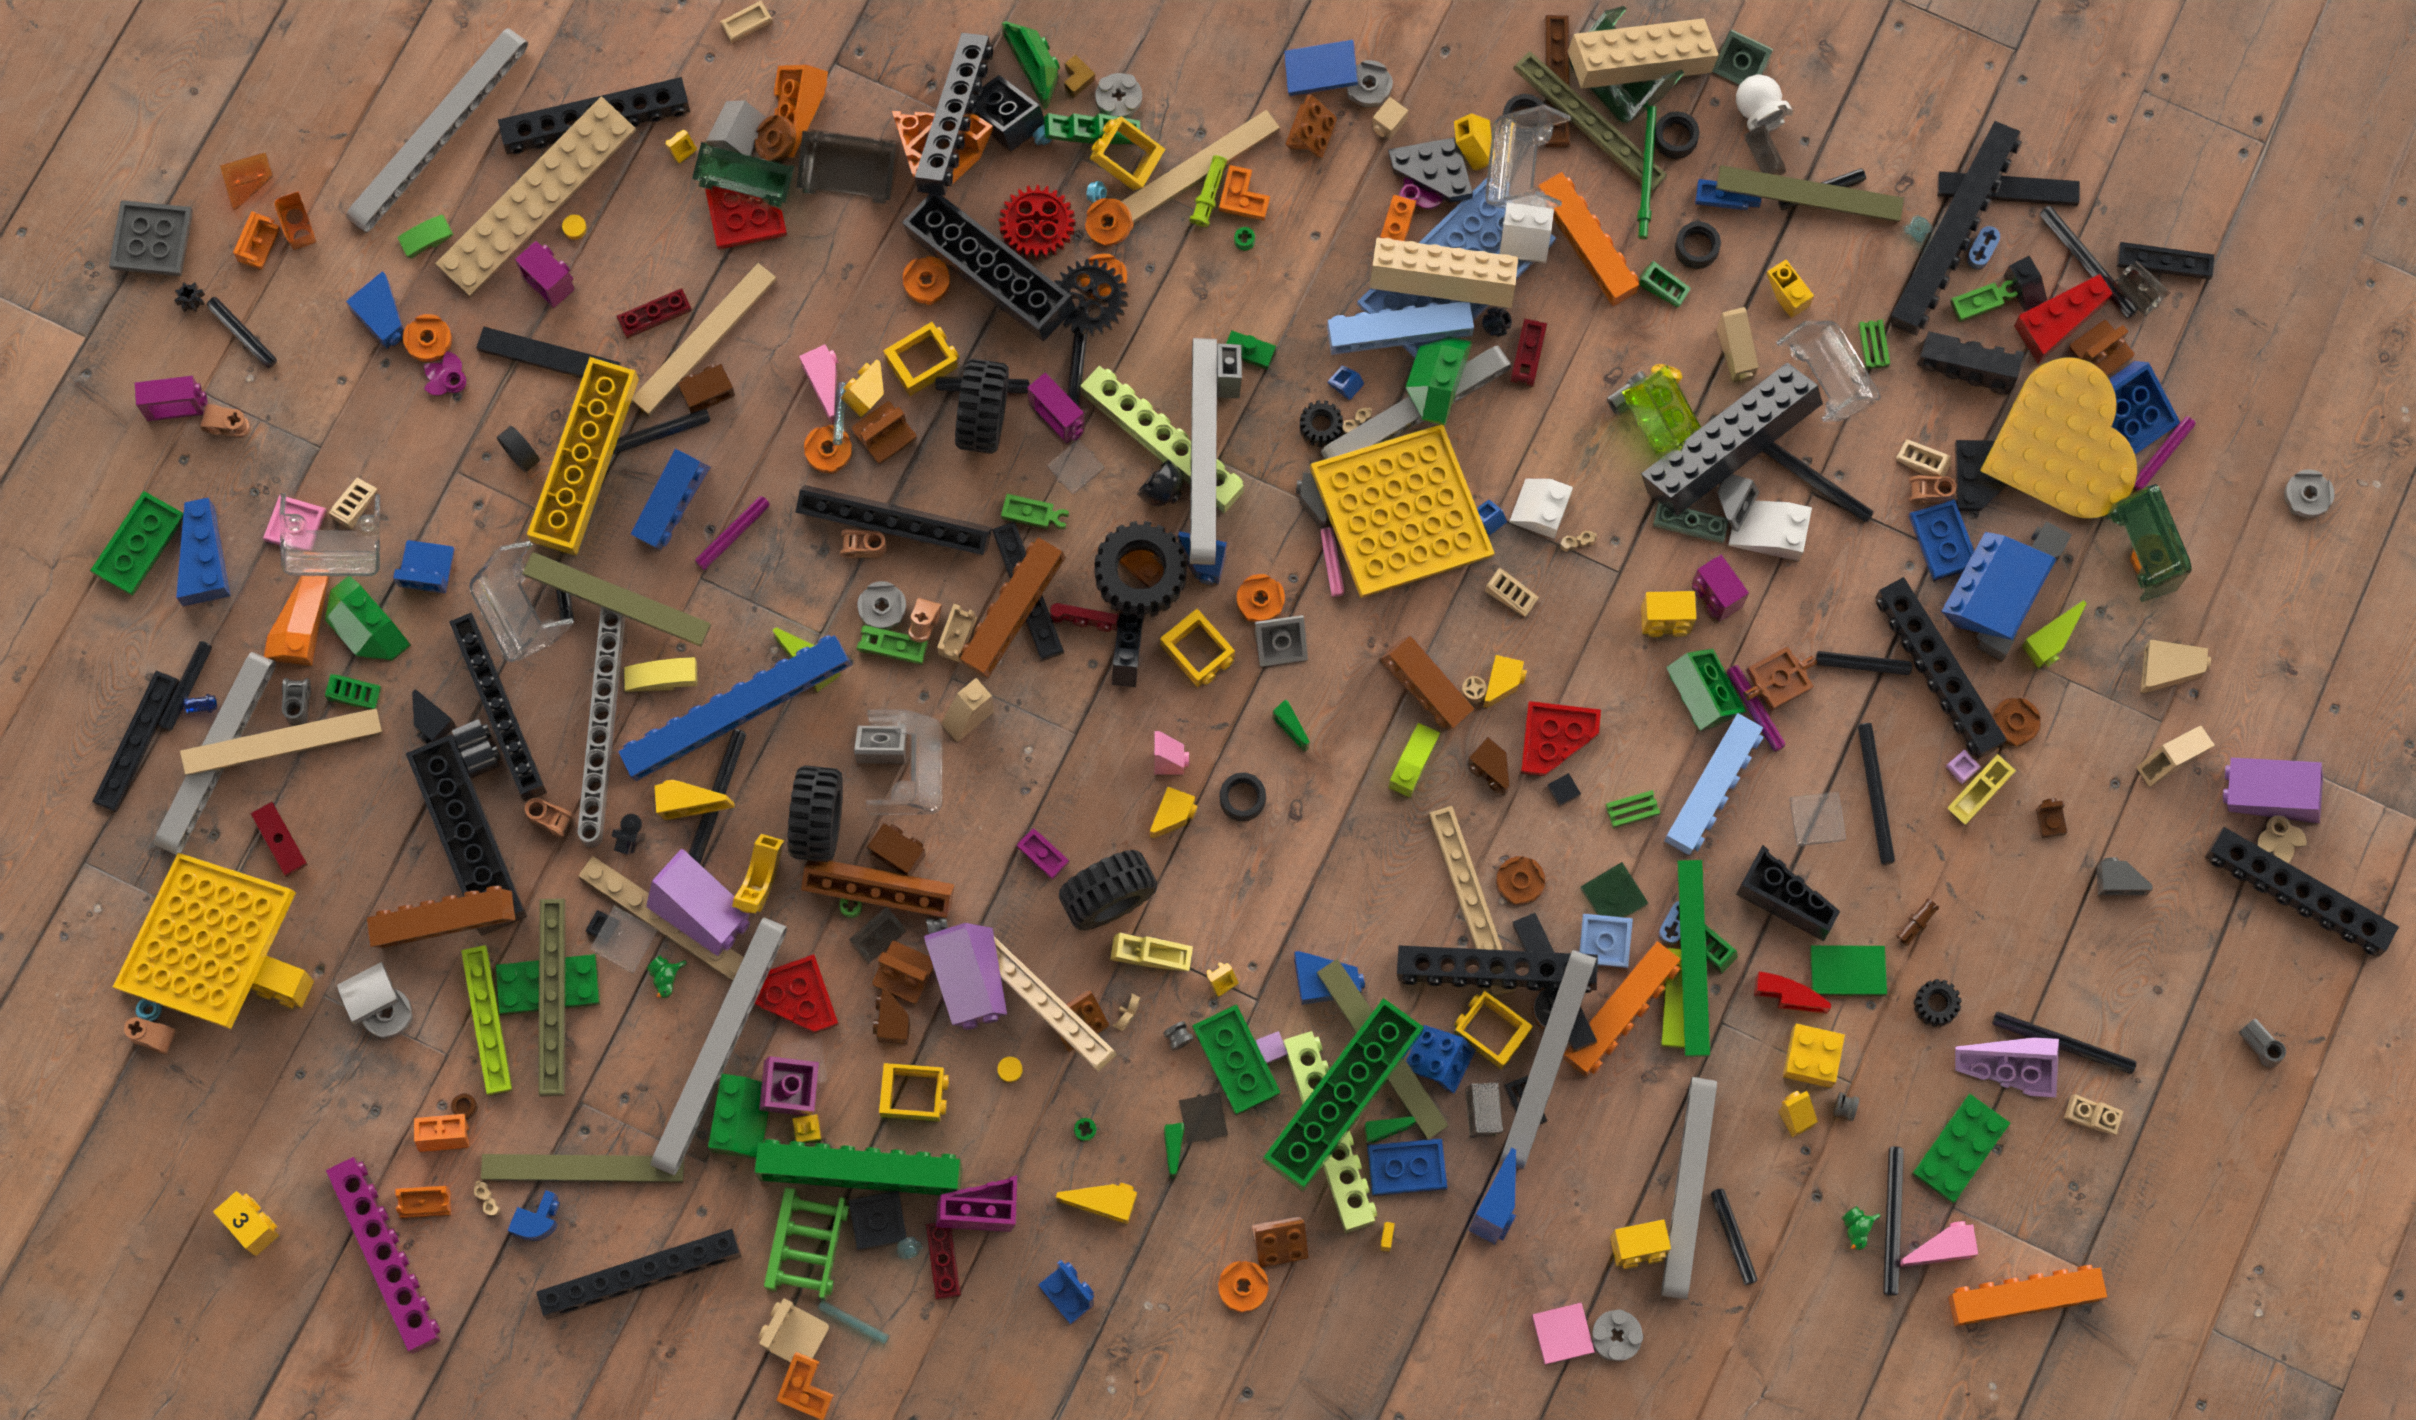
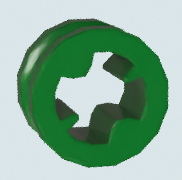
M1248 227L1237 229L1234 235L1236 247L1243 251L1252 249L1255 245L1254 231ZM1243 235H1248L1247 243H1242L1241 238Z
M1090 1118L1079 1119L1074 1126L1075 1136L1081 1141L1091 1140L1096 1134V1124ZM1084 1123L1090 1124L1089 1129L1092 1130V1133L1082 1136L1081 1130L1078 1129L1079 1125L1082 1124L1084 1126Z

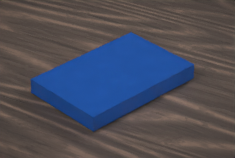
M1353 40L1284 51L1289 96L1358 85Z
M1951 500L1909 513V519L1932 580L1935 581L1963 572L1974 553V548L1956 501Z
M1442 1139L1367 1145L1372 1196L1447 1190Z

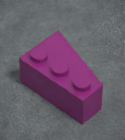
M1017 1175L1009 1177V1179L989 1182L978 1187H969L942 1194L937 1201L936 1227L1011 1232L1016 1225Z

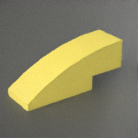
M695 657L676 658L624 667L625 692L674 690V687L697 686V661Z
M1997 754L1947 809L1966 825L2010 779L2016 770Z
M1118 933L1113 938L1110 960L1152 968L1189 971L1193 947L1148 936L1142 938Z

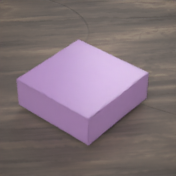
M1963 750L1946 765V768L1963 785L1981 769V766L1966 750Z
M1279 1031L1256 1040L1267 1064L1288 1055Z

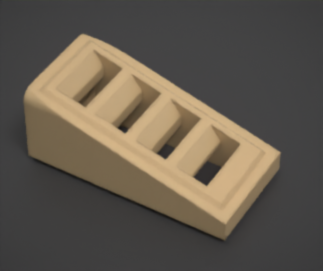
M1906 439L1896 457V461L1925 476L1944 477L1951 466L1950 455ZM1910 450H1915L1912 457L1908 458ZM1922 454L1920 462L1916 461L1919 455ZM1930 458V459H1932V461L1930 462V464H1929V466H1928V465H1926V463H1927L1928 459Z
M356 478L329 512L330 517L352 530L378 489ZM361 487L368 491V493L364 495L357 491V488ZM353 494H354V495L358 496L359 498H361L362 500H361L360 502H358L357 500H355V499H353V498H351V497H352ZM350 502L355 505V509L347 506V503ZM343 509H344V510L348 511V512L350 513V515L347 516V515H345V514H343V513H341V512H342Z
M1501 568L1496 571L1485 589V592L1523 617L1527 616L1539 599L1537 595ZM1501 580L1504 583L1502 584L1500 589H1498L1496 585ZM1511 586L1512 589L1508 595L1504 594L1507 587ZM1517 591L1520 592L1518 598L1513 601L1512 597ZM1526 596L1529 599L1522 608L1519 604Z

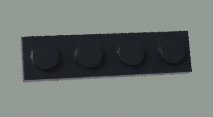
M2120 242L2118 245L2117 267L2211 280L2213 277L2215 254Z

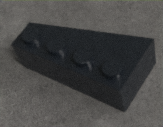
M1928 332L1917 362L1918 366H1922L1924 370L1929 372L1937 371L1943 373L1950 379L1965 380L1968 384L1975 387L1983 386L1989 388L1996 394L2009 393L2018 376L2025 352L2016 350L2014 355L2005 353V348L1995 346L1994 349H1987L1980 342L1968 341L1964 344L1960 343L1961 340L1958 337Z
M1764 845L1760 848L1736 893L1737 896L1822 941L1826 939L1840 913L1819 892L1813 891L1807 886L1804 879L1792 873L1783 861L1777 860L1771 855L1769 849Z

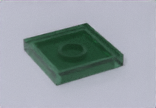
M1623 862L1580 887L1597 915L1626 918L1648 905L1647 899Z

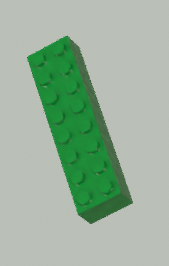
M1383 998L1264 1155L1263 1163L1304 1192L1422 1035L1424 1027Z
M765 1139L764 1143L758 1142L755 1174L759 1181L888 1192L899 1191L900 1193L941 1196L942 1194L961 1189L963 1167L961 1160L957 1159L954 1154H941V1157H932L931 1153L922 1151L916 1152V1155H907L906 1151L897 1149L891 1150V1153L880 1152L881 1149L867 1147L865 1151L855 1150L854 1146L841 1145L840 1149L830 1148L829 1144L816 1143L815 1147L805 1146L804 1142L791 1141L790 1145L780 1144L779 1140Z

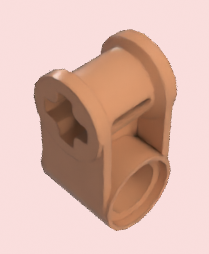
M207 404L200 429L209 434L241 438L249 433L250 423L240 410Z
M1917 475L1909 478L1912 494L1909 502L1914 505L1945 503L1952 500L1956 491L1955 481L1947 476ZM1946 487L1950 493L1943 494L1938 488Z
M845 529L841 532L843 549L840 550V556L844 558H881L887 552L888 548L885 537L879 531ZM873 541L881 542V545L877 548L870 547Z
M922 598L917 599L910 620L912 623L908 631V636L911 640L925 642L929 639L934 626L939 620L942 604Z
M532 798L525 805L526 816L532 824L560 838L564 837V830L569 820L574 818V814L568 810L554 806L539 798ZM535 807L543 808V812L539 816H532L530 813Z
M138 1017L130 1018L124 1025V1032L131 1042L161 1054L168 1053L176 1030L169 1026ZM139 1027L142 1029L141 1033L137 1032L136 1034H134L132 1032L134 1029L138 1030Z

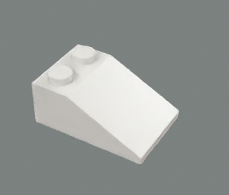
M1755 501L1740 530L1736 532L1733 528L1731 529L1728 546L1799 561L1804 551L1812 507L1789 502Z

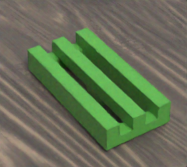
M1883 319L1877 322L1873 320L1868 321V323H1864V321L1859 322L1858 328L1865 369L1889 367L1890 359ZM1875 328L1878 329L1880 347L1883 358L1882 362H1880ZM1865 329H1869L1875 361L1871 363Z
M1653 790L1609 802L1605 805L1613 828L1660 815ZM1649 798L1647 802L1613 811L1614 808ZM1652 807L1651 811L1640 813L1620 820H1616L1615 818L1617 816L1624 815L1630 812Z

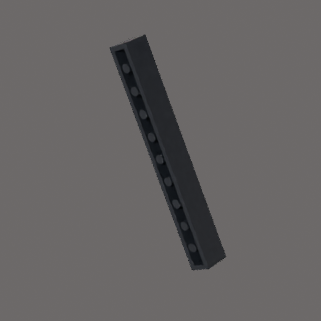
M1994 121L1891 315L1892 326L1915 336L1918 335L1920 329L1924 330L1930 319L1928 314L1931 309H1936L1940 300L1938 295L1941 289L1946 290L1950 282V277H1948L1952 270L1956 271L1961 260L1959 255L1962 250L1966 251L1971 242L1969 237L1972 231L1976 232L1978 230L1982 212L1988 211L1992 201L1990 199L1992 193L1998 192L2002 183L2000 179L2002 174L2008 173L2012 164L2010 159L2013 153L2018 154L2022 146V141H2020L2021 131Z

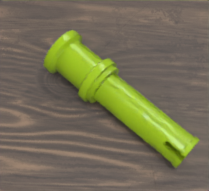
M1213 155L1201 195L1196 197V207L1189 221L1197 226L1209 227L1210 222L1208 220L1211 210L1216 206L1215 195L1227 163V159L1222 156Z

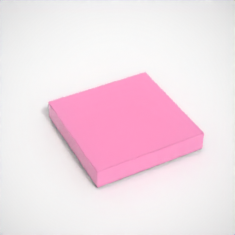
M279 495L263 540L311 554L326 514V509Z
M1582 1303L1532 1315L1545 1365L1595 1352Z

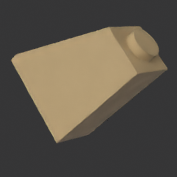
M1746 308L1723 312L1716 331L1732 381H1749L1756 376L1759 367Z
M2150 640L2144 649L2140 693H2148L2200 679L2210 669L2211 657H2207L2208 648Z
M977 678L957 693L941 723L956 742L960 741L994 713L992 695Z
M2199 726L2162 745L2136 768L2149 787L2200 758L2215 745L2203 727Z

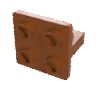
M1307 95L1304 104L1299 106L1285 145L1289 149H1309L1317 158H1323L1337 117L1313 95Z
M2107 320L2101 321L2069 346L2078 359L2094 364L2106 376L2117 370L2135 355L2124 340L2129 331L2124 325L2115 330Z
M887 401L851 427L853 433L878 464L883 463L917 438L915 432L906 422L905 413L900 407L895 408L890 401Z
M892 941L887 952H882L878 960L879 968L872 981V985L881 990L886 988L892 995L912 1004H917L934 969L931 958L901 943Z
M1085 991L1066 1004L1096 1034L1109 1027V1022L1091 991ZM1056 1032V1034L1060 1037L1066 1050L1068 1052L1074 1050V1048Z
M1301 1216L1252 1225L1260 1267L1309 1258L1305 1223Z

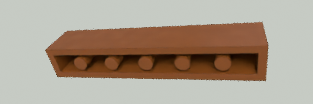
M1039 537L1035 542L1029 544L1026 550V557L1022 563H1017L1012 573L1013 577L1009 583L1006 582L1002 586L997 602H993L989 606L986 619L983 623L980 622L976 626L973 633L975 636L970 643H966L962 648L960 660L965 666L987 679L990 677L1066 559L1063 551Z
M807 861L804 867L801 890L947 918L952 907L955 884L835 861Z
M492 886L486 888L487 892L483 893L468 891L464 893V897L457 898L456 895L442 897L441 902L435 903L434 900L420 902L418 907H413V905L399 906L398 911L391 912V910L377 911L376 916L367 917L370 947L383 949L515 921L512 891L504 890L502 886Z

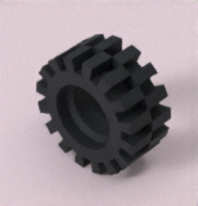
M1317 400L1316 404L1313 405L1311 402L1308 404V408L1305 407L1303 409L1299 428L1306 442L1310 440L1311 445L1314 446L1315 443H1318V447H1322L1323 444L1326 443L1327 446L1331 441H1335L1337 437H1340L1343 427V416H1341L1339 408L1335 409V404L1332 403L1330 406L1326 400H1324V404ZM1315 417H1327L1331 423L1330 427L1326 431H1317L1312 426V421Z
M1935 979L1932 982L1930 980L1916 993V998L1914 999L1916 1006L1914 1010L1919 1013L1917 1016L1919 1019L1923 1018L1925 1020V1024L1931 1023L1933 1027L1937 1025L1941 1027L1945 1026L1946 1023L1949 1024L1957 1016L1961 1009L1960 1003L1962 1000L1958 997L1959 991L1954 990L1955 986L1952 983L1948 985L1946 980L1942 982L1939 979ZM1940 994L1946 999L1947 1007L1944 1011L1936 1012L1930 1008L1928 1000L1931 995Z

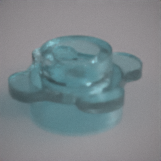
M1915 215L1911 223L1905 226L1904 231L1906 234L1912 235L1915 241L1923 242L1925 235L1930 233L1933 227L1925 218Z
M909 1237L900 1241L897 1244V1254H899V1258L910 1259L915 1257L922 1249L920 1241H917L915 1237Z

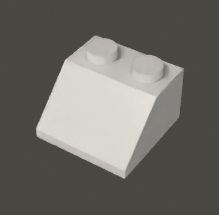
M1507 203L1499 254L1518 257V260L1546 263L1554 209Z
M1525 479L1509 523L1554 539L1573 487L1552 479Z

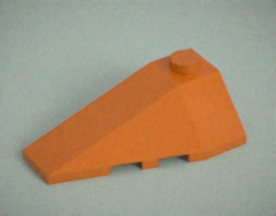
M810 65L778 66L774 86V96L778 97V107L774 109L775 115L789 119L796 130V143L787 158H794L819 107L827 87L828 71Z
M304 570L267 636L264 657L275 662L312 666L330 575L328 572Z

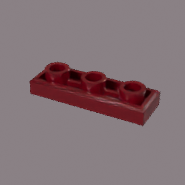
M680 288L616 317L626 339L689 313L692 309L683 289Z
M272 801L250 813L286 877L308 865ZM279 837H283L282 842L276 843Z
M936 1223L926 1224L936 1300L961 1297L952 1228L936 1227ZM946 1256L948 1260L942 1264L939 1262V1258Z

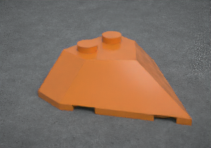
M892 111L912 176L915 178L935 113L915 112L914 115L901 114V111ZM971 115L970 130L965 132L964 135L965 145L963 150L959 151V164L953 170V183L981 158L992 133L993 126L977 115Z

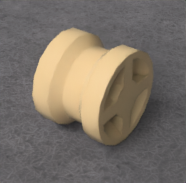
M1477 676L1467 678L1462 685L1461 694L1471 705H1476L1484 699L1486 693L1485 681Z

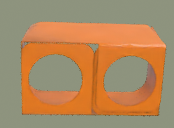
M299 191L280 197L274 203L284 235L293 250L316 243L315 235L304 203L301 201L302 198ZM292 209H299L303 213V219L298 224H291L286 219L287 213ZM304 229L310 233L294 240V234L298 230Z

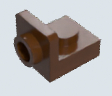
M2056 798L2046 799L2036 809L2041 838L2066 835L2067 828L2063 813L2064 800L2057 801Z

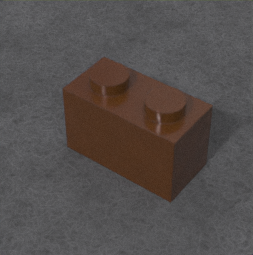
M722 364L707 366L703 372L696 375H687L678 382L680 392L690 413L707 409L735 396L733 386Z
M883 823L868 844V853L897 872L912 876L926 856L925 849L923 848L924 845L913 837L908 839L902 835L904 832L893 824L888 826Z

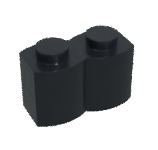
M478 719L451 730L472 778L499 767L497 760L501 759L496 745L490 746L488 738H491L492 735L487 724L482 725Z

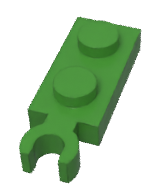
M2011 280L2005 281L2000 288H1997L1996 284L1992 283L1952 298L1950 303L1959 322L2003 307V299L2007 301L2015 299L2018 294L2017 291L2013 293L2006 291V288L2011 287L2013 282Z
M1006 494L1001 519L1048 529L1049 524L1052 523L1058 529H1066V523L1060 522L1058 519L1061 516L1069 517V511L1065 509L1053 511L1054 504Z

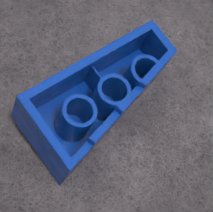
M675 448L631 535L658 549L666 546L671 539V532L680 522L685 509L711 467Z
M209 497L185 502L176 598L182 606H188L229 597L231 595L215 506Z

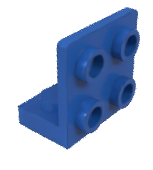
M407 540L401 570L395 569L393 576L397 586L446 594L455 551L454 547Z
M1424 1025L1423 1033L1413 1045L1406 1062L1414 1074L1434 1080L1446 1091L1455 1094L1476 1049L1463 1037Z
M1060 1260L1057 1262L1058 1269L1038 1284V1286L1071 1325L1094 1306L1093 1298L1095 1296L1093 1295V1290L1085 1281L1082 1284L1078 1281V1273L1069 1262L1064 1264Z

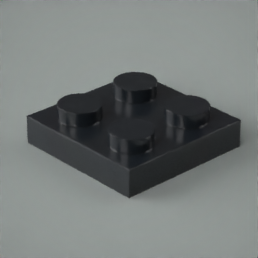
M899 1191L849 1200L858 1251L908 1241Z

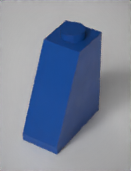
M382 271L350 297L346 303L352 313L388 349L391 345L395 346L402 340L404 328L386 274Z
M1301 951L1294 952L1301 1005L1334 1000L1316 974V972L1334 960ZM1341 963L1361 993V989L1365 988L1363 974H1358L1357 967Z

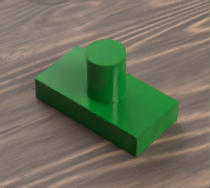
M1231 330L1226 344L1241 345L1242 361L1267 370L1276 350V345L1256 339L1252 335L1247 336Z

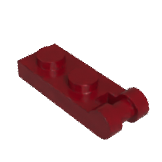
M1524 318L1510 382L1517 384L1519 381L1527 383L1526 386L1534 387L1547 323ZM1520 368H1530L1529 374L1520 372Z
M1055 603L1050 608L1052 621L1056 624L1069 621L1078 627H1087L1089 625L1097 627L1098 630L1103 632L1117 631L1118 614Z

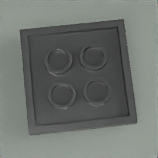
M121 200L109 262L110 269L182 276L193 209L186 206Z

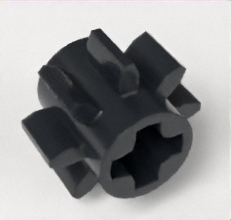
M184 282L180 289H175L179 297L174 301L177 305H182L181 308L184 312L188 309L197 312V308L205 304L200 298L205 293L203 289L198 290L195 282L192 285H186Z
M1497 306L1488 309V314L1484 315L1482 320L1484 330L1491 336L1496 335L1500 337L1506 335V330L1510 329L1512 325V318L1509 312L1504 310V308L1498 309Z

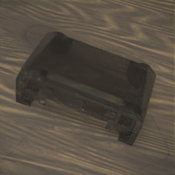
M804 130L802 133L796 188H802V192L808 194H816L817 190H829L871 197L874 203L886 204V200H891L901 142L823 130Z

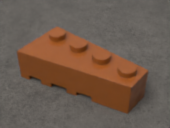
M1411 635L1400 640L1379 659L1418 699L1421 706L1435 717L1434 720L1441 728H1446L1447 730L1454 728L1474 710L1473 706Z

